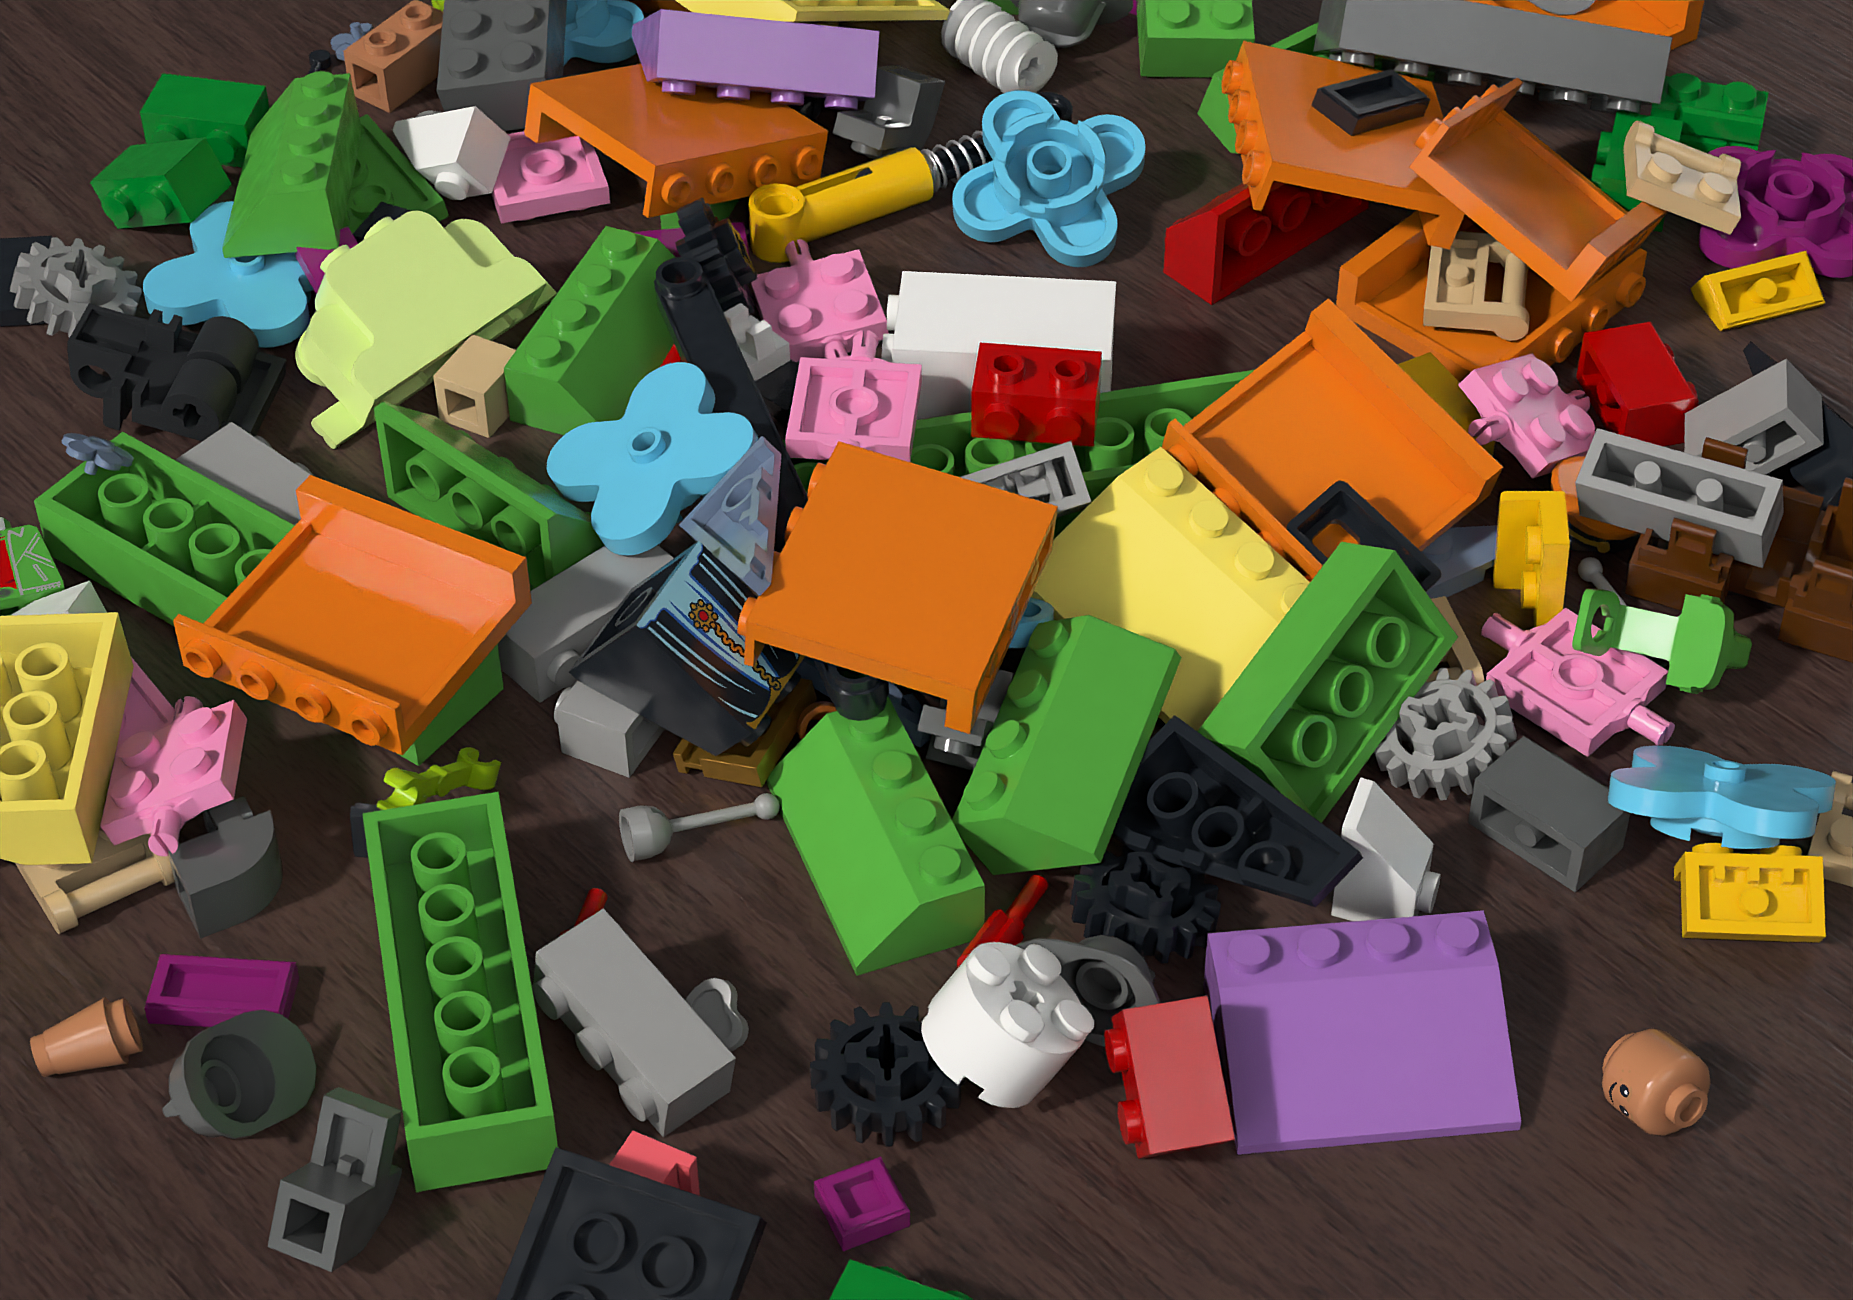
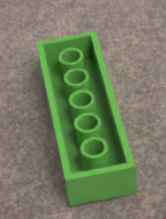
M486 793L363 813L404 1127L416 1192L546 1170L554 1149L558 1147L499 793Z

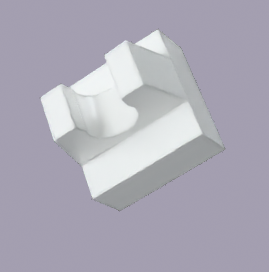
M741 303L724 312L755 381L790 361L789 342L772 331V326L765 320L760 322L752 315L749 316L748 308Z

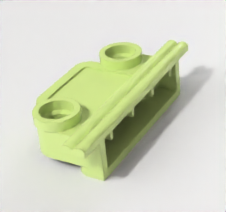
M410 211L396 220L389 216L381 219L366 233L362 242L351 249L347 245L338 247L324 259L320 266L325 275L315 298L316 312L312 316L307 330L302 334L298 342L295 358L302 374L313 383L327 387L339 402L312 419V427L319 435L323 436L329 447L336 449L376 421L375 406L381 402L398 406L432 383L435 373L472 334L493 341L551 301L557 292L529 262L522 258L514 257L498 238L478 221L459 219L449 223L444 228L432 215L423 211Z

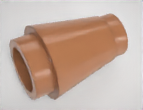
M104 997L45 1030L42 1034L30 1038L32 1054L37 1068L43 1077L56 1073L64 1074L127 1064L129 1055L143 1051L140 1029L134 1012L126 998L110 1002L108 998Z

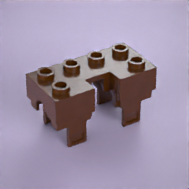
M1706 437L1702 450L1703 458L1742 469L1746 467L1748 449ZM1845 478L1839 505L1833 506L1828 504L1826 511L1821 510L1824 497L1783 486L1784 513L1763 568L1734 560V556L1721 552L1719 555L1713 554L1717 534L1716 529L1674 517L1670 538L1667 541L1653 537V529L1647 528L1645 534L1641 533L1630 560L1625 594L1681 611L1686 594L1698 597L1701 594L1718 597L1724 604L1728 591L1782 606L1785 609L1778 637L1779 641L1853 663V479Z

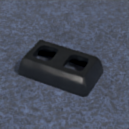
M1344 481L1335 482L1287 524V530L1322 565L1325 564L1328 558L1313 545L1312 540L1330 524H1339L1356 539L1359 545L1395 550L1425 592L1441 578L1440 569Z

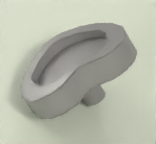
M718 978L708 979L697 985L685 1001L730 1052L734 1051L744 1044L749 1031L746 1019L737 1011V991L735 986L729 981Z

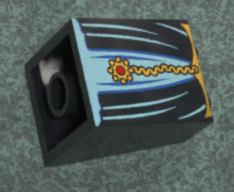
M698 541L628 592L570 669L569 673L586 686L717 756L738 742L747 747L763 734L772 721V718L766 712L773 703L776 704L783 700L798 684L801 675L796 669L805 656L765 644L754 667L744 664L745 636L737 633L738 621L747 598L758 597Z

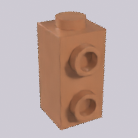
M413 0L343 50L346 72L351 75L355 97L390 113L438 78L443 11L419 0Z

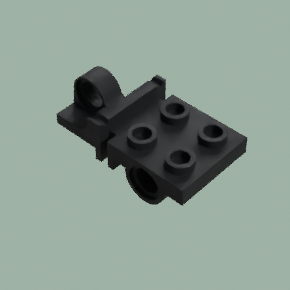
M88 304L67 341L70 375L75 385L84 393L103 399V424L106 427L120 431L123 420H126L132 409V422L199 441H204L231 422L252 436H256L285 378L287 359L258 351L257 337L247 325L231 317L218 316L207 320L200 333L196 334L182 330L183 317L178 315L172 317L169 325L162 323L163 311L154 309L150 318L146 320ZM89 365L103 369L110 377L97 373Z

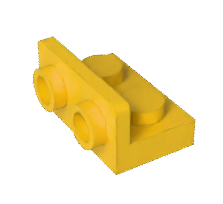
M1504 491L1500 494L1493 571L1494 588L1521 589L1522 609H1533L1535 628L1548 623L1563 610L1570 548L1565 491Z
M1704 843L1693 846L1692 852H1685L1674 866V880L1681 881L1682 938L1820 943L1826 937L1823 856H1802L1801 848L1788 845L1760 849V854L1733 853V848L1721 847L1722 843Z

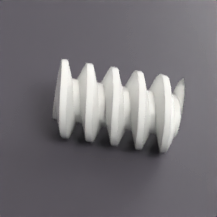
M957 0L950 8L947 20H944L941 35L942 44L947 53L973 69L976 74L985 78L987 82L1000 89L1002 93L1016 90L1036 93L1045 86L1055 71L1058 54L1054 45L1043 41L1040 35L1029 31L1026 25L1015 21L1012 15L1001 11V8L991 1Z

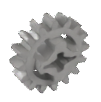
M54 237L51 239L49 249L35 242L31 246L30 254L21 252L15 267L10 291L16 293L14 301L16 308L29 309L27 321L30 324L44 321L48 324L47 334L53 336L60 330L68 333L70 338L89 303L135 316L142 288L135 286L138 276L135 271H122L125 259L121 256L111 259L104 256V246L98 245L92 250V248L85 247L82 239L75 238L73 245L65 246L58 237Z
M1440 668L1436 681H1426L1414 698L1408 696L1403 702L1399 712L1400 717L1374 753L1380 770L1388 771L1392 785L1398 788L1409 781L1413 797L1420 798L1429 787L1436 788L1440 800H1447L1450 787L1458 785L1467 795L1472 794L1474 788L1472 780L1478 777L1493 761H1496L1509 749L1508 743L1517 740L1509 701L1506 695L1498 696L1495 682L1491 679L1477 686L1472 670L1467 669L1460 675L1458 680H1450L1447 668ZM1476 714L1485 721V726L1478 723ZM1402 741L1408 742L1410 751L1413 753L1412 755L1402 747Z

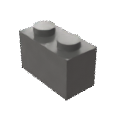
M1523 736L1475 779L1468 823L1576 893L1623 849L1630 812L1620 810L1609 804V787L1601 785L1566 763L1557 754L1545 750Z

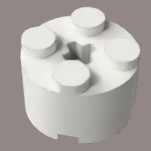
M1001 942L980 944L973 949L927 1007L929 1008L928 1014L922 1020L921 1032L930 1055L940 1069L955 1083L959 1084L966 1076L969 1080L985 1089L978 1098L989 1104L1005 1108H1017L1029 1104L1077 1051L1094 1028L1092 1015L1081 1005L1072 988L1060 976L1062 968L1056 956L1048 949L1037 944H1030L1025 950Z

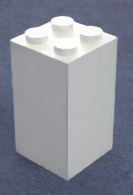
M902 271L899 295L888 296L887 330H894V334H883L881 359L891 363L922 365V385L916 420L971 412L972 386L980 342L1102 352L1100 393L1111 391L1116 281Z

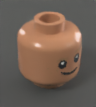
M1651 1028L1627 1034L1617 1040L1607 1052L1602 1067L1604 1097L1615 1109L1645 1133L1657 1136L1671 1134L1693 1125L1704 1114L1708 1104V1093L1711 1084L1709 1068L1698 1055L1668 1032Z

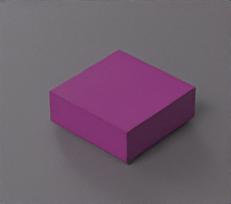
M881 1157L814 1181V1196L843 1251L910 1227V1210Z

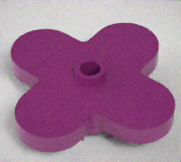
M1741 146L1720 147L1708 153L1719 157L1721 154H1727L1740 159L1741 167L1737 177L1741 219L1730 235L1706 225H1701L1698 242L1701 251L1707 258L1719 265L1734 269L1774 259L1781 255L1806 251L1814 273L1833 278L1853 276L1852 159L1836 154L1812 155L1802 152L1801 161L1774 159L1776 150L1759 152Z

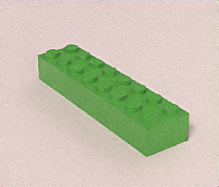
M121 432L110 442L133 456L134 459L130 467L121 466L119 471H114L98 466L96 475H90L84 472L87 462L84 461L34 500L44 542L52 557L174 626L173 619L178 614L204 623L295 526L124 432ZM498 644L404 755H400L401 757L420 766L504 689Z

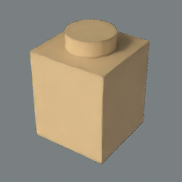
M472 334L433 376L439 419L490 438L510 416L504 367L516 350Z

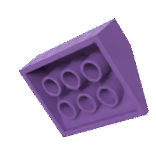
M664 9L632 25V38L647 82L662 83L663 93L695 95L696 86L717 88V98L750 100V91L771 93V103L783 105H804V96L825 98V108L836 110H857L858 102L875 98L879 31Z
M1484 911L1208 933L1203 987L1205 996H1208L1237 1155L1520 1130L1521 1115L1500 970Z

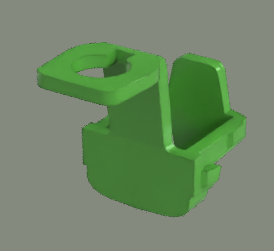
M1586 589L1580 605L1572 647L1574 650L1594 656H1602L1612 647L1666 659L1670 665L1666 684L1679 687L1680 691L1699 694V692H1703V689H1714L1727 669H1744L1748 665L1752 642L1750 638L1739 634L1735 630L1733 611L1725 606L1718 597L1704 594L1698 597L1686 594L1682 613L1676 617L1621 605L1617 594L1613 591ZM1601 607L1602 616H1606L1603 631L1598 630L1597 634L1592 638V620L1597 609Z

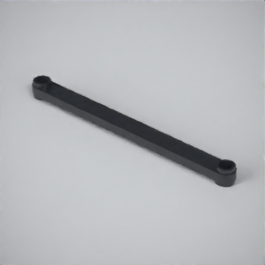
M672 258L663 262L657 268L654 285L658 308L682 362L691 363L700 368L710 383L715 394V404L712 413L730 412L742 415L751 423L759 438L763 436L781 453L774 551L781 553L786 544L784 539L789 517L796 506L805 507L808 501L807 493L709 280L702 271V266L698 261L691 258ZM813 658L828 695L841 716L850 720L861 721L871 719L884 710L889 694L888 681Z

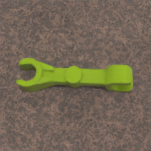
M467 747L459 751L455 763L442 767L433 765L423 773L418 774L399 768H392L386 772L384 782L394 787L395 790L388 799L379 800L377 808L386 810L422 804L428 797L434 795L444 797L450 790L462 786L479 790L492 789L495 787L501 762L498 760L488 763L479 762V751L472 747Z

